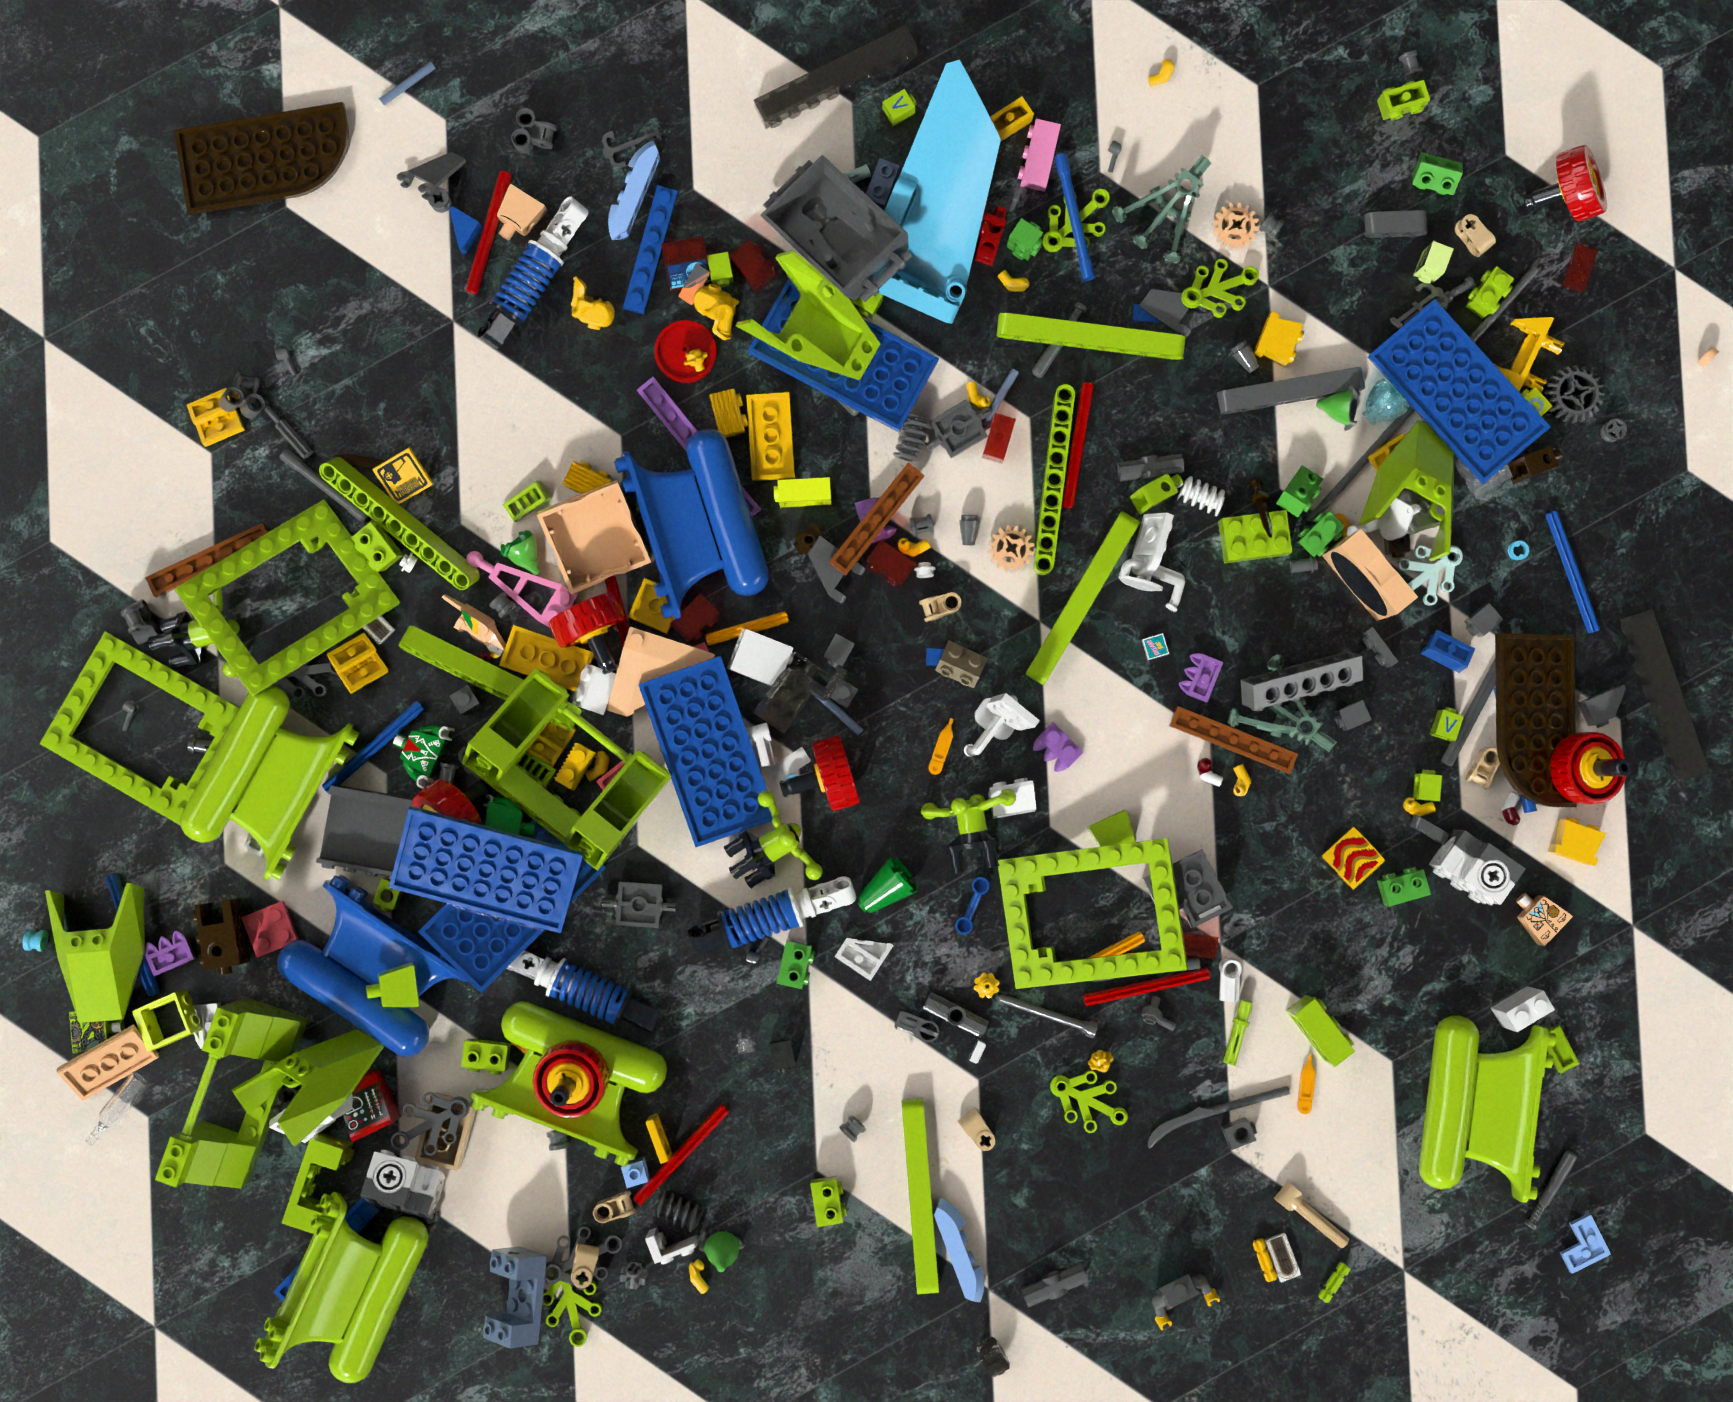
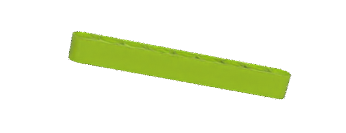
M1000 313L997 325V337L1174 360L1184 358L1186 337L1178 334L1012 313Z
M1063 384L1057 388L1053 400L1033 569L1039 575L1048 574L1053 569L1075 400V391L1068 384ZM1059 392H1068L1070 399L1062 400L1059 397ZM1059 412L1065 413L1067 420L1059 421L1056 414ZM1061 433L1064 435L1065 441L1062 443L1056 442L1054 434ZM1053 454L1060 455L1062 463H1053L1051 456ZM1056 475L1059 478V484L1052 485L1049 482V476ZM1048 496L1055 497L1057 505L1049 506L1046 503V498ZM1046 517L1052 518L1054 526L1051 528L1046 527L1043 519ZM1041 539H1049L1052 543L1051 548H1043L1041 546ZM1044 559L1048 561L1049 568L1041 570L1038 566L1039 560Z
M335 457L320 466L319 473L327 483L457 589L465 590L479 580L480 574L476 567L469 565L464 557L344 459Z
M1123 511L1120 512L1025 675L1045 685L1136 531L1140 521Z
M414 626L408 627L398 644L404 651L504 700H507L524 681ZM567 702L569 704L568 706L572 710H574L579 715L581 714L582 710L580 708H578L570 702ZM557 712L550 720L551 723L563 728L561 725L567 727L565 730L572 731L576 724L563 712L561 714Z
M923 1098L901 1100L917 1294L939 1293Z

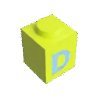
M1536 387L1530 391L1525 389L1520 393L1540 416L1552 407Z

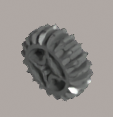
M1574 365L1572 368L1566 366L1563 368V371H1556V376L1550 377L1551 383L1546 384V388L1550 391L1545 392L1544 396L1550 397L1548 401L1552 407L1549 409V412L1556 411L1555 418L1563 416V422H1567L1570 419L1572 424L1576 423L1577 420L1582 423L1586 418H1592L1593 413L1599 411L1597 406L1603 404V401L1599 398L1603 397L1605 393L1599 392L1603 385L1597 384L1600 377H1592L1594 371L1591 370L1586 373V367L1584 366L1580 370L1578 365ZM1565 380V392L1564 394L1560 395V387L1562 382ZM1578 380L1581 381L1586 387L1581 386L1578 383ZM1572 392H1576V394L1581 392V394L1577 395V397H1573L1572 395L1567 396ZM1589 394L1588 403L1584 408V396ZM1563 402L1568 403L1571 409L1565 406Z

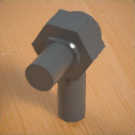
M1153 996L1150 1006L1143 1007L1141 1014L1144 1017L1143 1021L1153 1025L1157 1022L1159 1025L1173 1031L1176 1023L1164 1018L1162 1012L1158 1009L1161 999Z

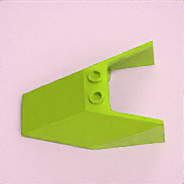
M793 250L777 254V261L799 291L800 299L778 334L766 330L753 319L737 322L736 326L798 361L860 380L879 348L880 342L850 299L844 296L814 266Z
M1418 420L1378 468L1359 524L1363 526L1380 518L1401 491L1407 488L1430 500L1429 510L1431 515L1441 521L1428 559L1434 561L1450 554L1454 453L1429 425ZM1436 504L1443 507L1445 511L1443 515L1436 512Z
M126 883L112 927L66 932L64 930V894L46 890L45 894L57 958L79 1023L123 1020L145 953L144 887Z
M356 1029L291 1054L232 1089V1092L247 1114L250 1115L282 1085L294 1088L301 1084V1089L277 1121L292 1145L296 1146L348 1099L384 1046L364 1032Z

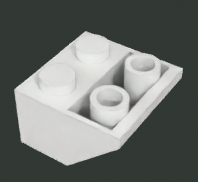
M1027 778L1014 780L1015 783L1006 785V782L993 784V787L988 792L989 799L1000 795L1005 789H1011L1016 794V801L1013 805L1005 806L999 804L991 807L993 819L1035 812L1036 801L1033 780L1028 781Z

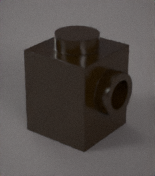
M815 523L795 536L794 540L796 543L793 545L800 555L804 553L808 557L807 553L819 536L825 540L827 539Z

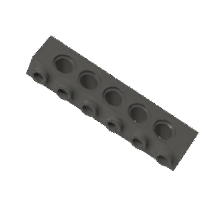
M1346 651L1241 679L1242 705L1251 708L1253 711H1262L1267 706H1280L1286 701H1298L1304 696H1316L1322 691H1334L1340 686H1352L1355 682L1363 680L1362 655Z

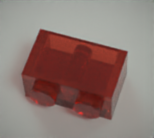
M747 240L729 254V258L757 293L776 278V267L770 259L766 261L761 255L763 251L756 242L752 244L750 240Z
M995 413L982 458L1003 463L1016 421L1015 418Z
M883 540L879 541L866 560V563L869 564L867 567L869 570L877 575L879 572L886 576L885 581L894 587L896 585L901 587L916 566V563Z
M700 593L681 612V618L673 620L670 625L689 644L692 641L696 643L704 635L702 631L707 626L711 628L719 620L717 616L720 613Z

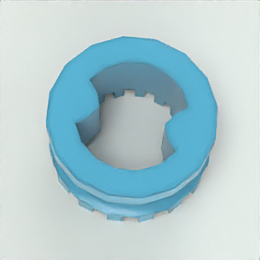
M1523 541L1512 542L1508 546V555L1513 560H1522L1528 556L1529 547ZM1521 545L1523 547V554L1516 556L1513 549Z

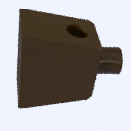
M1548 446L1505 465L1514 485L1557 467L1558 462L1562 460V453L1559 449L1552 450Z

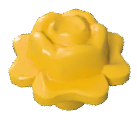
M700 349L690 351L686 354L687 360L684 361V365L694 366L697 372L704 370L705 368L702 363L705 360L704 358L708 356L707 352L702 353Z
M983 972L980 977L974 979L976 984L974 990L979 993L981 998L985 997V995L987 998H991L994 993L999 991L997 987L999 981L994 978L992 973L987 975Z
M1102 1050L1094 1052L1088 1061L1090 1069L1101 1072L1108 1071L1110 1063L1114 1060L1111 1052H1104Z

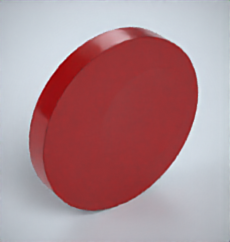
M681 320L668 325L661 331L655 343L654 353L660 370L669 379L679 383H693L704 378L712 370L716 362L717 348L715 340L707 328L694 321ZM695 349H700L702 353L707 352L708 355L702 363L705 369L699 372L696 371L694 366L684 365V361L687 360L686 354Z

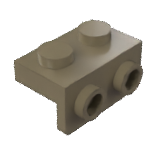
M948 641L935 671L965 686L974 688L988 658Z

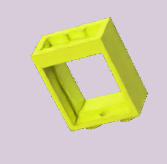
M830 477L778 480V486H774L775 502H779L780 508L831 505Z
M187 989L174 992L132 1011L147 1052L159 1049L202 1030L200 1018L195 1012L192 998L188 994ZM175 1001L186 1030L164 1039L153 1010Z

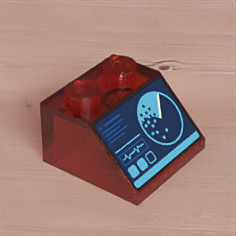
M703 236L661 244L671 292L682 290L696 263L710 272ZM710 274L703 286L712 284Z

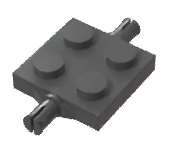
M964 400L930 420L929 423L935 431L936 438L925 444L929 452L941 445L952 459L986 439L988 435L982 427L981 420L992 415L989 407L987 406L976 413L970 407L967 400Z
M619 881L616 898H602V902H610L602 903V907H615L616 925L660 928L662 912H676V908H672L676 907V903L663 902V884Z

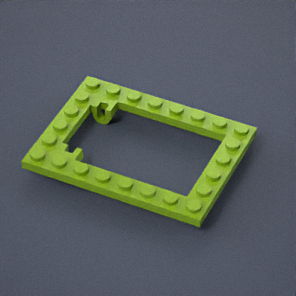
M324 499L175 588L177 595L252 697L400 603L381 575L368 565L366 556L355 548L352 536ZM299 541L308 553L318 551L327 542L358 583L354 592L351 594L346 592L342 596L349 609L258 665L208 596Z
M105 631L40 744L180 825L181 814L240 707ZM115 662L205 713L198 728L209 731V734L215 738L188 784L181 779L169 776L161 788L72 736Z
M1169 838L998 860L1016 989L1188 969ZM1149 863L1161 950L1056 962L1053 946L1033 949L1025 894L1046 891L1044 876Z

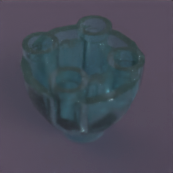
M1383 378L1371 389L1367 397L1365 411L1362 414L1375 425L1377 422H1386L1399 418L1409 411L1410 405L1399 394L1395 396L1396 390Z

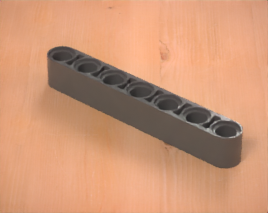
M1354 367L1223 390L1217 393L1220 414L1225 415L1328 397L1332 394L1349 390L1350 385L1361 391L1365 389L1362 367Z

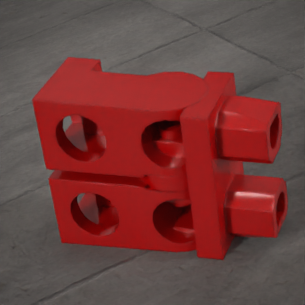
M986 203L978 239L980 237L981 240L974 260L993 266L1007 221L1005 219L1006 209L996 206L993 215L985 212L988 205Z

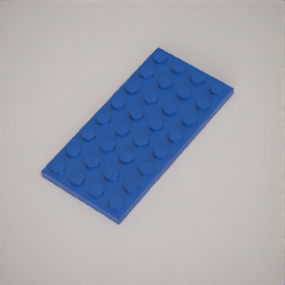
M787 280L762 324V327L770 332L780 333L800 299V293L791 280ZM865 319L864 321L880 342V346L860 380L798 361L756 337L748 349V353L898 433L901 431L939 361V358Z
M1435 299L1367 357L1482 485L1550 428L1549 424Z
M721 656L639 683L644 703L669 774L672 776L671 779L695 848L771 822L773 818L769 808L761 806L758 802L759 793L767 790Z
M410 806L389 888L561 933L584 852Z
M533 819L529 822L535 824L534 836L525 837L568 848ZM582 859L569 905L606 869L604 865L597 871ZM447 903L418 932L482 993L545 929Z

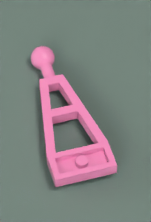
M472 551L466 557L469 565L476 568L480 567L490 573L489 578L537 621L549 628V621L557 614L572 607L579 596L576 593L570 594L569 589L559 583L500 563L494 566L483 560L482 554L478 551ZM501 571L521 577L514 590L498 578ZM528 580L556 589L542 615L519 596Z

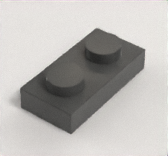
M1373 627L1361 633L1364 637L1362 639L1364 644L1369 649H1373L1376 653L1375 658L1381 666L1385 665L1388 668L1398 662Z

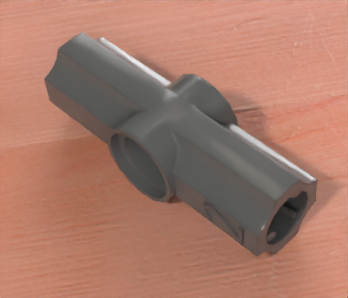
M1182 454L1162 457L1152 455L1142 457L1140 460L1117 463L1118 478L1122 482L1136 479L1152 480L1160 478L1165 474H1180L1184 472V460Z
M930 992L923 1006L924 1010L979 1038H982L989 1024L988 1020L933 992ZM958 1009L962 1012L959 1020H952L950 1018L952 1010Z
M1078 1263L1060 1272H1050L1044 1275L1041 1280L1021 1288L1028 1307H1031L1047 1299L1053 1300L1062 1297L1068 1290L1088 1282L1081 1263Z

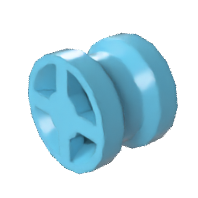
M27 929L23 936V949L27 951L36 949L39 952H44L48 944V932L46 930L35 932L33 929Z

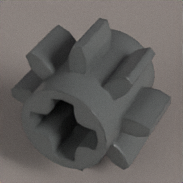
M631 1261L627 1266H622L620 1282H625V1288L637 1290L640 1285H645L647 1269L642 1270V1263Z

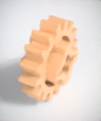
M1229 203L1228 209L1223 206L1220 209L1221 213H1216L1215 218L1217 220L1213 221L1212 226L1217 228L1213 230L1212 234H1218L1216 242L1222 240L1223 248L1228 244L1232 251L1235 246L1242 250L1243 244L1248 247L1251 244L1250 240H1255L1257 237L1254 233L1259 231V227L1255 226L1259 219H1253L1255 211L1249 213L1248 205L1243 209L1241 208V203H1238L1236 207ZM1223 219H1224V223H1225V225H1226V227H1225L1224 230L1222 229V221H1223ZM1241 223L1239 228L1231 229L1232 225L1235 226ZM1247 223L1249 224V232H1248V234H1247V230H1246V224H1247Z
M1007 525L1006 531L999 528V535L993 534L991 536L995 541L988 543L990 547H993V549L988 551V554L994 555L991 562H998L996 568L1005 566L1004 572H1007L1009 567L1012 568L1013 572H1016L1017 566L1024 569L1023 562L1028 564L1031 562L1028 556L1034 555L1030 548L1035 545L1028 542L1032 536L1025 537V529L1019 532L1018 526L1011 530L1010 526ZM1009 535H1015L1019 537V539H1011ZM999 540H1001L1003 546L1002 549L999 552H997V544ZM1007 543L1010 546H1016V549L1014 550L1015 554H1013L1011 551H1006V549L1008 548ZM1025 545V554L1022 558L1020 549ZM1009 558L1012 559L1014 563H1009L1002 559Z

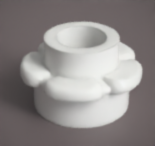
M412 552L410 555L405 554L399 564L402 566V572L405 570L410 573L418 558L413 556Z
M929 562L919 563L918 567L914 568L918 578L934 576L935 567L931 566Z

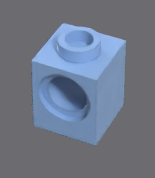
M645 1157L629 1161L626 1167L621 1166L627 1188L646 1183L650 1179Z

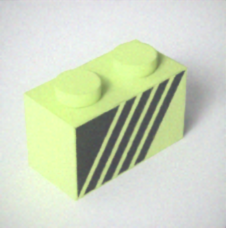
M1433 241L1422 252L1413 276L1419 277L1418 279L1421 282L1434 283L1445 273L1453 248Z

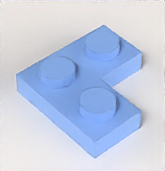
M1588 1213L1569 1223L1579 1242L1560 1252L1570 1273L1573 1274L1611 1255L1591 1214Z

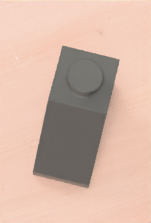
M1625 685L1615 686L1578 702L1588 726L1596 725L1599 728L1609 724L1608 720L1616 716L1626 690Z

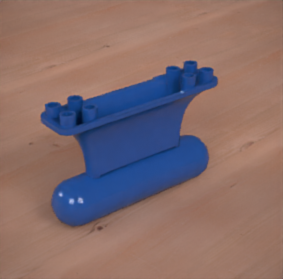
M711 428L701 429L688 439L686 452L691 469L678 472L648 470L637 464L629 451L622 452L621 457L616 458L614 461L617 473L626 471L627 478L622 480L621 486L624 494L632 492L635 501H637L660 573L661 583L655 584L654 589L657 598L666 597L668 604L660 606L664 618L671 616L673 620L681 618V602L686 592L697 581L717 570L723 569L731 590L743 596L755 595L761 592L769 580V570L729 443L724 434Z
M334 875L332 879L326 880L323 884V887L333 897L336 906L335 924L326 946L322 951L303 939L287 943L280 951L277 959L278 971L283 978L396 1054L403 1057H413L419 1054L428 1043L430 1030L427 1022L411 1011L410 1007H383L381 997L367 999L366 986L379 984V972L410 962L414 964L418 998L428 988L442 980L449 978L460 979L468 982V980L434 947L366 901L365 898L369 894L361 887L350 890L347 888L351 882L343 875Z

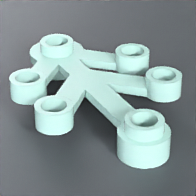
M1423 545L1418 546L1414 549V556L1418 559H1423L1426 556L1429 557L1432 549ZM1451 545L1450 553L1454 555L1453 560H1450L1448 555L1439 558L1440 560L1435 564L1414 562L1407 558L1400 559L1397 562L1399 571L1414 570L1423 572L1409 582L1408 585L1412 590H1415L1428 580L1427 594L1423 596L1425 605L1431 606L1437 602L1439 571L1444 567L1445 579L1440 583V590L1444 593L1453 591L1455 566L1459 565L1463 558L1462 551L1457 546ZM1419 548L1424 550L1423 556L1418 554ZM1402 561L1407 563L1406 569L1401 567ZM1445 582L1450 584L1449 590L1444 588ZM1428 595L1433 597L1432 603L1427 601Z

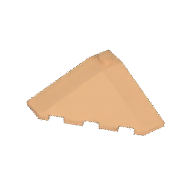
M630 627L622 650L607 711L626 717L634 714V710L645 705L639 683L715 657V654Z

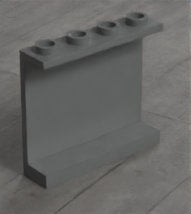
M336 784L330 785L328 794L331 795L321 853L320 857L316 859V863H321V867L327 869H335V866L343 867V871L356 873V870L365 871V875L377 877L378 874L387 875L386 878L391 880L410 806H413V798Z

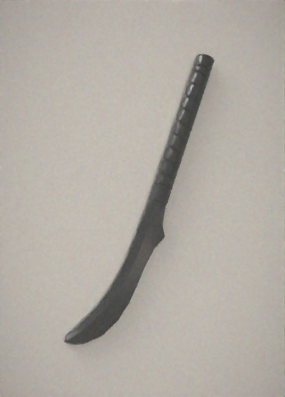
M1285 1086L1212 1107L1198 1106L1187 1114L1159 1125L1152 1131L1148 1139V1148H1152L1163 1136L1182 1125L1215 1114L1289 1095V1088Z

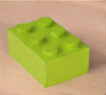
M1287 510L1269 512L1272 523V538L1268 537L1259 513L1227 517L1219 520L1224 564L1291 554L1292 546Z
M1305 995L1289 1007L1286 1012L1327 1064L1336 1067L1356 1052L1352 1048L1354 1043L1347 1034L1339 1031L1340 1024L1333 1016L1330 1017L1326 1014L1325 1010H1327V1007L1320 999L1317 1000L1316 997L1312 998Z

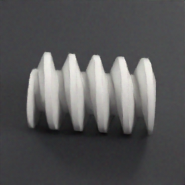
M1189 476L1184 481L1177 500L1183 495V503L1192 499L1191 506L1199 502L1200 510L1206 505L1207 513L1215 509V516L1217 517L1225 500V491L1222 489L1216 494V486L1209 490L1207 482L1201 487L1200 479L1193 483V476Z

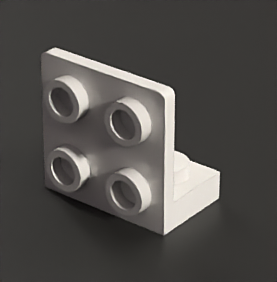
M656 1227L649 1230L645 1240L654 1263L661 1262V1264H666L674 1260L673 1257L676 1255L686 1256L693 1253L699 1238L695 1235L665 1247L664 1245L667 1244L663 1232L659 1233Z

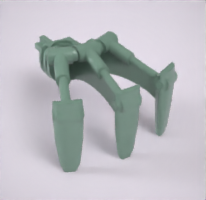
M1201 155L1189 171L1182 167V174L1176 173L1174 175L1177 181L1169 179L1168 186L1160 189V186L1151 189V194L1139 199L1138 202L1128 207L1122 208V206L1118 205L1113 207L1112 212L1116 221L1122 223L1127 218L1126 213L1140 206L1144 207L1154 201L1160 205V212L1153 219L1154 222L1143 235L1140 233L1138 235L1135 234L1133 237V242L1141 249L1147 248L1149 246L1147 237L1156 226L1160 225L1167 215L1170 217L1174 216L1177 223L1171 251L1167 250V253L1164 252L1163 257L1165 261L1176 264L1180 261V253L1176 251L1180 235L1183 234L1185 222L1190 220L1191 212L1187 211L1189 201L1192 203L1195 201L1192 193L1198 195L1200 192L1197 186L1203 187L1204 184L1199 178L1211 165V162ZM1184 179H1188L1192 183V188L1188 191L1180 188V182ZM1176 188L1177 193L1169 202L1163 194ZM1181 195L1186 196L1183 209H1178L1173 205Z
M1277 654L1271 657L1267 665L1268 669L1272 671L1282 669L1285 662L1283 656ZM1303 697L1298 701H1289L1287 706H1267L1277 714L1275 716L1276 721H1273V723L1240 716L1241 713L1236 708L1231 709L1227 724H1230V727L1238 726L1240 722L1271 732L1270 736L1281 738L1282 733L1289 734L1291 738L1298 735L1297 740L1299 742L1305 740L1306 746L1313 740L1328 752L1337 743L1320 730L1324 723L1322 721L1318 723L1317 716L1310 717L1312 711L1310 709L1306 711L1303 707L1306 705ZM1298 709L1302 718L1299 719L1291 713ZM1288 719L1289 721L1294 723L1296 727L1283 725L1285 721ZM1310 723L1313 727L1312 731L1309 733L1302 732L1300 730L1301 724Z

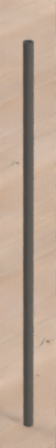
M1532 266L1511 289L1508 295L1502 299L1496 312L1493 315L1489 314L1469 336L1474 343L1539 272L1535 266ZM1410 404L1407 405L1307 517L1310 522H1315L1314 519L1329 507L1369 462L1367 457L1383 446L1415 411Z

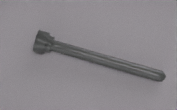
M1004 994L997 996V1000L1001 1003L1080 1029L1087 1037H1095L1099 1024L1097 1021L1090 1019L1084 1022Z

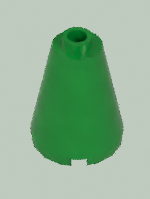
M891 856L859 894V901L857 903L864 912L873 913L916 893L919 889L916 881L914 883L910 881L912 875L904 864L897 858L894 860V856Z

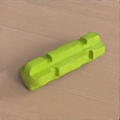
M1343 1262L1338 1264L1336 1267L1337 1271L1332 1273L1324 1285L1325 1289H1322L1318 1294V1297L1326 1303L1330 1302L1333 1297L1332 1294L1336 1293L1344 1281L1343 1277L1347 1276L1351 1270Z

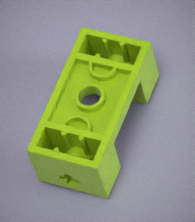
M323 1132L310 1138L282 1224L313 1234L315 1228L311 1227V1220L315 1214L321 1216L324 1210L323 1207H320V1200L308 1197L313 1194L316 1183H313L315 1175H319L322 1166L337 1171L342 1166H345L347 1162H350L354 1155V1150L352 1149L353 1142Z

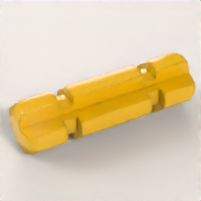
M1264 1239L1254 1240L1253 1247L1257 1251L1256 1255L1261 1269L1265 1271L1264 1277L1266 1281L1276 1280L1277 1273L1273 1269L1274 1265L1269 1251L1265 1249L1266 1243Z

